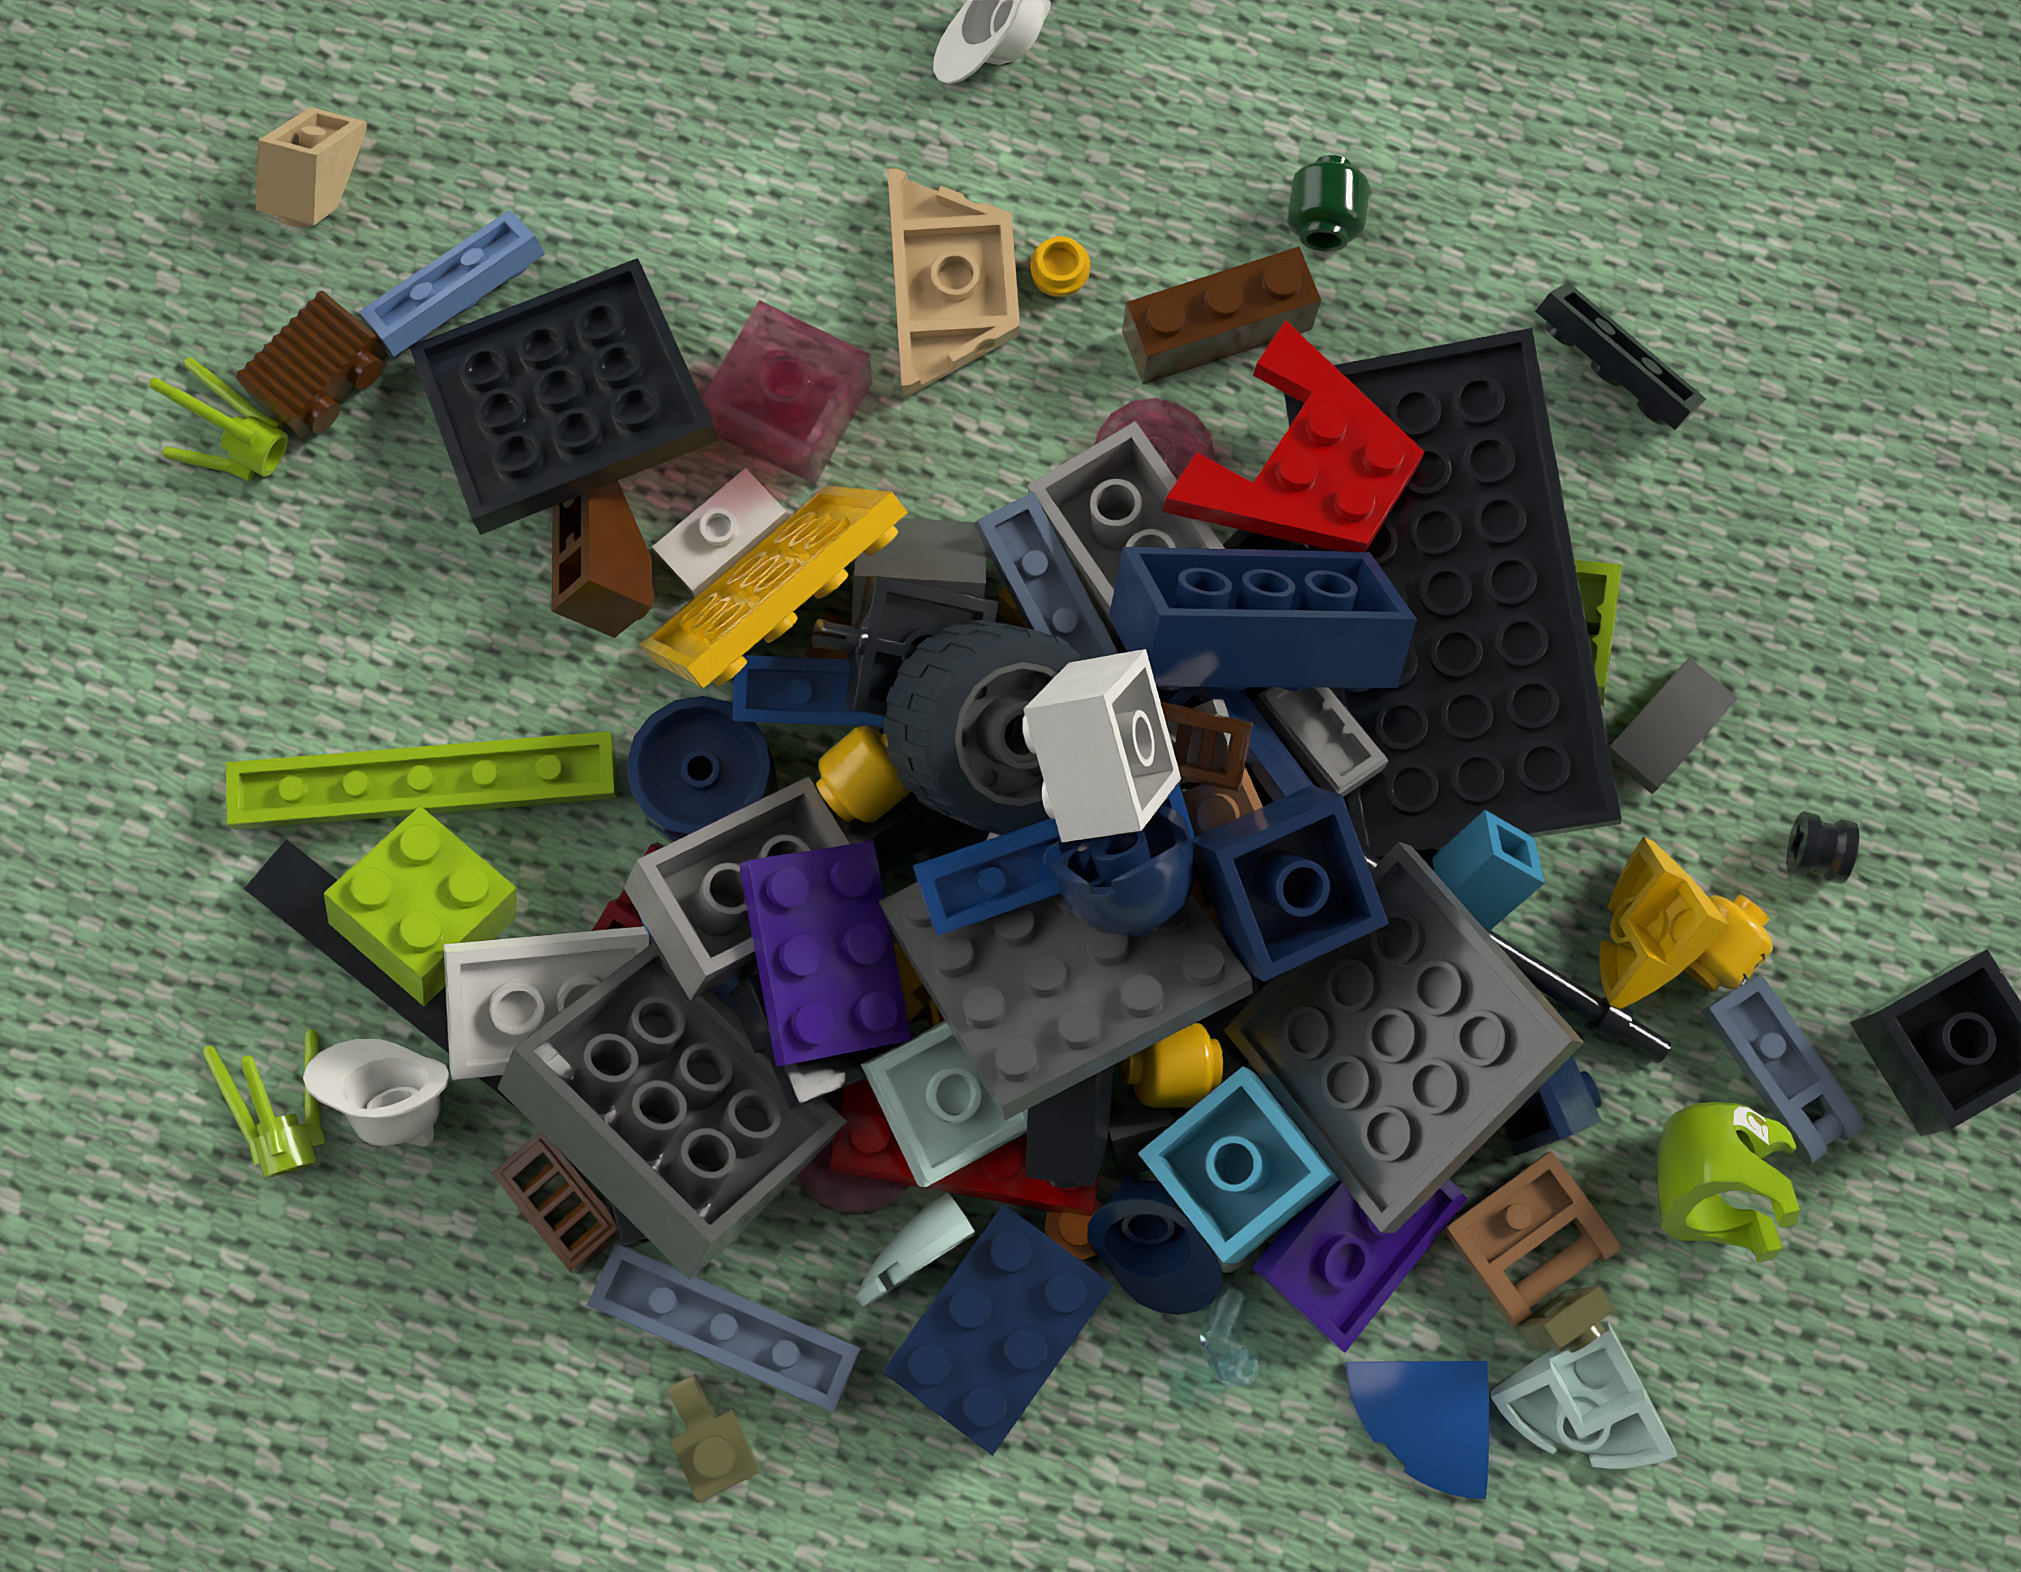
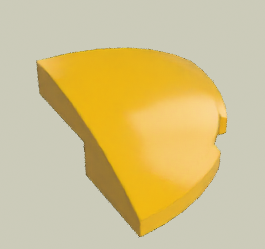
M1646 837L1640 840L1626 862L1607 907L1609 910L1614 911L1610 923V935L1616 945L1603 939L1600 942L1599 962L1601 982L1609 1005L1622 1009L1656 991L1693 963L1729 925L1696 882L1663 849Z

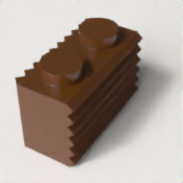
M322 290L316 293L315 299L308 301L306 308L300 309L298 315L290 319L288 325L281 328L280 334L273 335L271 342L264 344L263 350L256 353L254 359L248 361L245 368L237 372L236 379L256 403L303 442L312 432L321 433L335 422L340 413V404L355 388L362 390L376 381L383 369L382 361L388 354L372 331Z

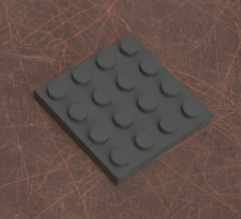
M1397 842L1370 872L1389 924L1273 977L1224 1029L1381 1233H1395L1584 1044L1582 1039L1414 848L1401 842Z
M918 882L878 901L893 935L1005 1120L1253 993L1251 976L1192 893L1174 916L1164 922L1156 931L1143 936L1110 934L1088 927L1074 916L1061 893L939 936L936 935L932 928Z

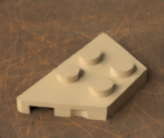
M893 168L887 170L902 395H911L1020 335L1012 214L987 203L977 204L970 202L963 194L940 186L939 191L907 180V172Z

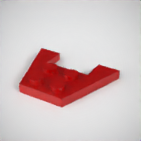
M1285 320L1256 363L1253 376L1305 403L1254 482L1196 452L1166 496L1162 512L1332 551L1366 552L1418 468L1424 451Z

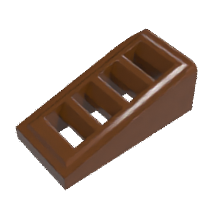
M1160 701L1166 725L1167 721L1179 723L1174 754L1181 780L1237 792L1240 791L1253 723ZM1193 726L1204 729L1197 765L1186 762ZM1218 732L1231 734L1224 772L1211 769Z
M541 1131L491 1173L571 1273L578 1274L620 1237L613 1210L574 1164ZM544 1153L552 1163L522 1187L515 1177ZM560 1173L567 1182L538 1206L532 1197ZM577 1193L583 1202L558 1224L554 1225L548 1216L572 1195ZM592 1212L598 1222L571 1245L564 1236Z

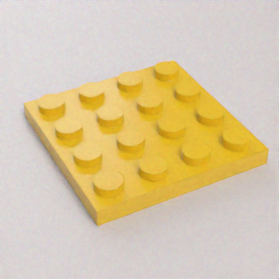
M824 486L643 640L639 646L657 665L703 689L711 682L716 687L726 683L745 666L747 660L743 657V654L763 638L766 643L772 642L793 626L798 619L793 611L808 598L814 595L816 599H821L840 586L848 576L844 567L862 552L867 556L873 555L890 543L898 534L894 524L908 513L891 491Z

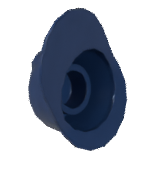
M1135 1172L1126 1174L1121 1187L1115 1191L1106 1205L1095 1211L1089 1220L1087 1240L1122 1288L1137 1303L1154 1311L1180 1315L1197 1312L1210 1304L1221 1289L1222 1268L1215 1252L1161 1182L1142 1180Z

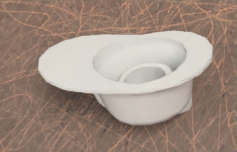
M967 0L939 41L933 66L937 79L947 84L957 83L975 73L984 62L1002 65L1022 57L1032 47L1040 33L1043 22L1050 10V0Z
M354 1039L337 1043L319 1052L307 1064L303 1076L307 1092L319 1102L344 1113L358 1137L363 1141L376 1146H389L406 1142L421 1147L428 1146L433 1141V1125L436 1123L441 1109L440 1093L447 1087L450 1078L445 1064L435 1059L424 1057L396 1043L381 1039Z

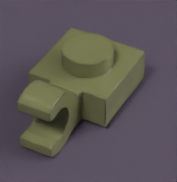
M696 1373L668 1387L672 1401L688 1429L671 1438L670 1442L697 1503L761 1472V1468L735 1409L732 1408L715 1417Z

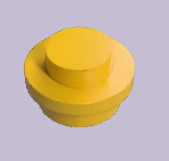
M1052 237L1041 243L1033 252L1030 261L1031 278L1034 284L1048 295L1055 297L1073 295L1080 291L1088 281L1090 275L1088 253L1079 243L1069 237Z

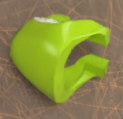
M1724 1102L1697 1103L1675 1112L1665 1122L1658 1146V1204L1661 1229L1671 1238L1677 1240L1712 1241L1748 1248L1755 1254L1757 1263L1773 1260L1783 1249L1773 1219L1754 1209H1737L1725 1203L1719 1193L1740 1190L1768 1197L1780 1228L1797 1225L1800 1208L1791 1180L1762 1160L1772 1152L1783 1150L1790 1154L1796 1150L1795 1142L1789 1130L1780 1122L1765 1118L1748 1106Z

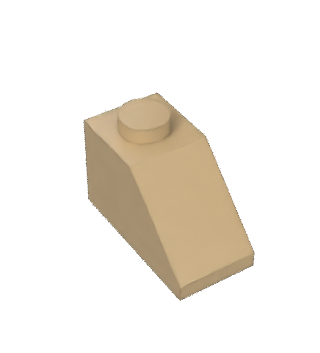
M309 107L258 140L256 211L278 216L279 221L288 226L310 227L336 210L366 133L367 122Z

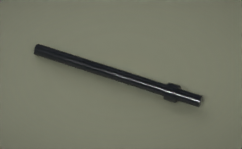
M1362 849L1371 872L1380 860ZM1483 927L1539 991L1588 1020V1029L1611 1043L1620 1040L1655 1063H1660L1667 1056L1671 1048V1042L1633 1019V1011L1630 1008L1617 1009L1609 1005L1606 996L1601 999L1496 932Z

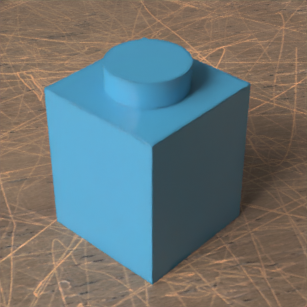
M1486 810L1432 858L1436 875L1480 925L1488 930H1492L1544 884L1535 838Z

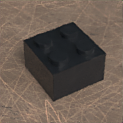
M1988 949L1956 961L1849 1022L1920 1136L1951 1130L2021 1089V1001Z

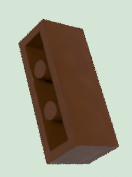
M1300 246L1127 301L1122 333L1143 385L1269 344L1285 320L1299 333L1312 330L1321 298Z

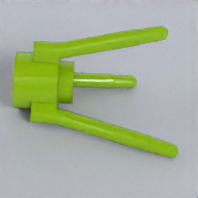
M185 358L184 366L206 386L245 416L246 419L240 416H235L232 419L159 378L153 377L149 380L148 385L151 389L223 429L221 448L227 451L229 458L166 446L162 449L163 457L228 472L247 482L252 480L255 472L263 477L269 476L274 472L284 456L288 445V434L281 430L282 423L262 414L194 358Z
M313 1029L308 1030L305 1034L304 1070H306L307 1064L319 1053L318 1032ZM211 1045L204 1047L203 1056L248 1143L254 1166L260 1165L263 1178L280 1176L317 1163L313 1148L326 1144L320 1123V1102L307 1092L306 1086L305 1124L299 1125L296 1113L275 1118L254 1058L250 1055L243 1056L241 1058V1066L260 1121L259 1124L255 1125L216 1049Z

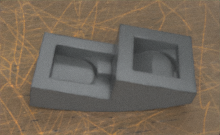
M1689 657L1610 744L1611 760L1648 792L1653 794L1738 698Z

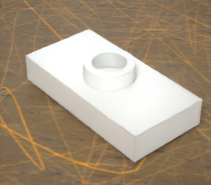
M745 468L654 544L652 549L654 554L695 597L788 518L787 511Z

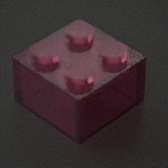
M759 300L704 394L702 401L713 423L717 437L816 485L873 383L870 353Z

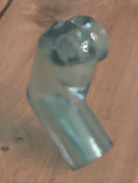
M1221 1284V1289L1211 1302L1200 1329L1198 1345L1215 1378L1225 1386L1245 1387L1256 1379L1259 1371V1362L1256 1356L1249 1354L1237 1331L1249 1296Z

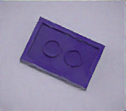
M874 841L759 858L740 863L739 867L776 1067L911 1040L891 929L878 902L884 899V892Z
M1448 1179L1395 1233H1381L1339 1180L1288 1222L1252 1269L1330 1344L1346 1353L1468 1198Z

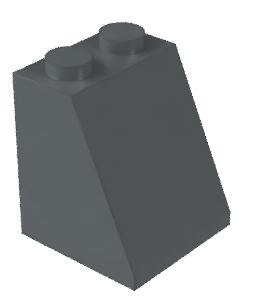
M901 518L894 524L898 534L890 543L873 555L867 556L862 552L856 557L853 575L852 627H854L855 622L860 616L867 576L877 575L985 599L986 547L974 526L975 522Z

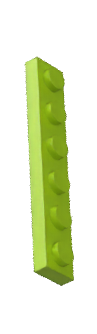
M611 731L226 762L227 825L234 830L409 816L419 806H422L430 814L618 799L615 737Z

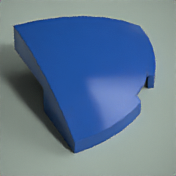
M1345 1361L1350 1396L1361 1423L1374 1443L1382 1442L1405 1465L1404 1473L1433 1489L1465 1498L1486 1499L1489 1463L1488 1361Z

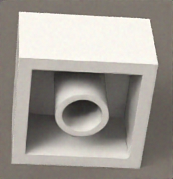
M1146 649L1070 662L1023 709L1025 714L1023 718L1025 743L1030 752L1037 755L1044 779L1042 785L1043 805L1047 815L1051 819L1056 820L1062 842L1142 831L1181 779Z

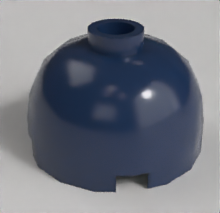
M1162 805L1142 831L1062 842L1060 838L1057 844L1061 855L1057 860L1052 856L1050 857L1049 864L1057 887L1074 916L1088 927L1110 934L1143 936L1156 931L1183 906L1191 894L1195 879L1196 863L1194 848L1186 821L1177 810Z

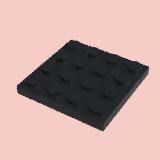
M638 258L409 346L472 521L480 535L719 441L713 423Z

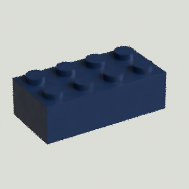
M1166 547L1122 548L1109 617L1126 651L1132 652L1146 649L1156 688L1166 691H1175L1183 687H1218L1228 691H1241L1247 687H1280L1295 692L1305 691L1309 687L1343 688L1354 692H1364L1370 688H1398L1417 620L1370 552Z

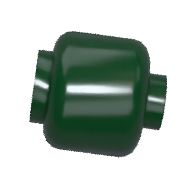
M1337 155L1319 157L1316 162L1305 165L1295 173L1291 185L1287 222L1291 231L1300 237L1303 245L1317 251H1337L1346 247L1348 242L1353 241L1362 234L1366 224L1370 191L1367 177L1356 167L1351 166V162L1348 159Z

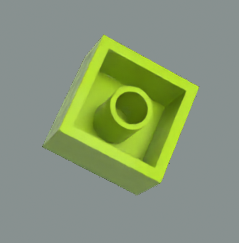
M419 806L324 892L328 923L420 1004L425 1006L446 986L443 944L494 940L516 918L517 888L422 806Z

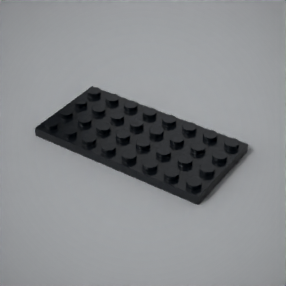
M1528 328L1334 365L1424 451L1418 468L1366 552L1372 554L1417 619L1398 688H1370L1364 692H1354L1343 688H1330L1332 693L1389 760L1382 771L1347 794L1350 818L1361 848L1380 861L1397 842L1411 845L1419 855L1436 853L1445 847L1484 810L1532 837L1621 824L1622 817L1533 329ZM1284 393L1290 427L1305 403ZM1308 545V551H1332Z

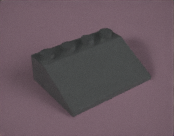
M655 941L513 1048L498 1086V1090L689 1280L736 1239L847 1123L823 1098L790 1110L766 1051L754 1053L741 1019L711 990L690 1001Z

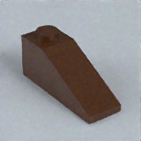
M618 481L552 507L551 612L616 638L635 621L645 617L652 608L654 601L651 556Z

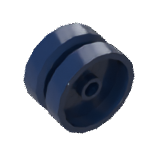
M706 696L674 700L652 713L633 737L627 759L630 791L656 833L670 843L778 792L775 763L767 740L755 722L732 721L733 704L729 701ZM708 769L713 770L711 776L706 780H694L702 779L701 771Z

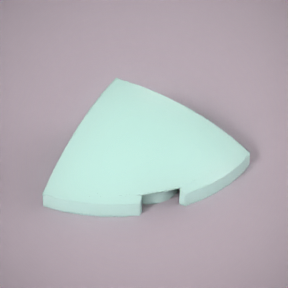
M948 1192L934 1200L913 1217L877 1257L856 1295V1299L862 1309L918 1274V1270L975 1235V1231Z
M1609 1321L1601 1323L1605 1332L1582 1349L1570 1353L1568 1348L1557 1353L1551 1350L1490 1391L1492 1400L1509 1423L1528 1440L1551 1454L1557 1451L1556 1442L1573 1451L1589 1454L1592 1467L1606 1469L1644 1467L1677 1456L1663 1423Z

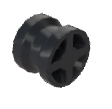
M1801 812L1796 818L1789 836L1786 856L1788 872L1804 876L1813 871L1822 873L1829 882L1838 884L1846 882L1851 875L1858 854L1860 841L1858 824L1844 819H1840L1834 824L1823 822L1816 813Z

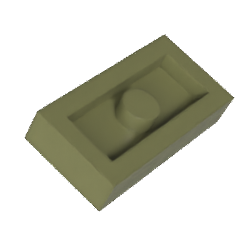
M1600 1286L1567 1289L1535 1311L1531 1317L1518 1325L1516 1330L1529 1349H1553L1557 1353L1568 1348L1570 1353H1573L1587 1346L1605 1332L1599 1321L1616 1309Z

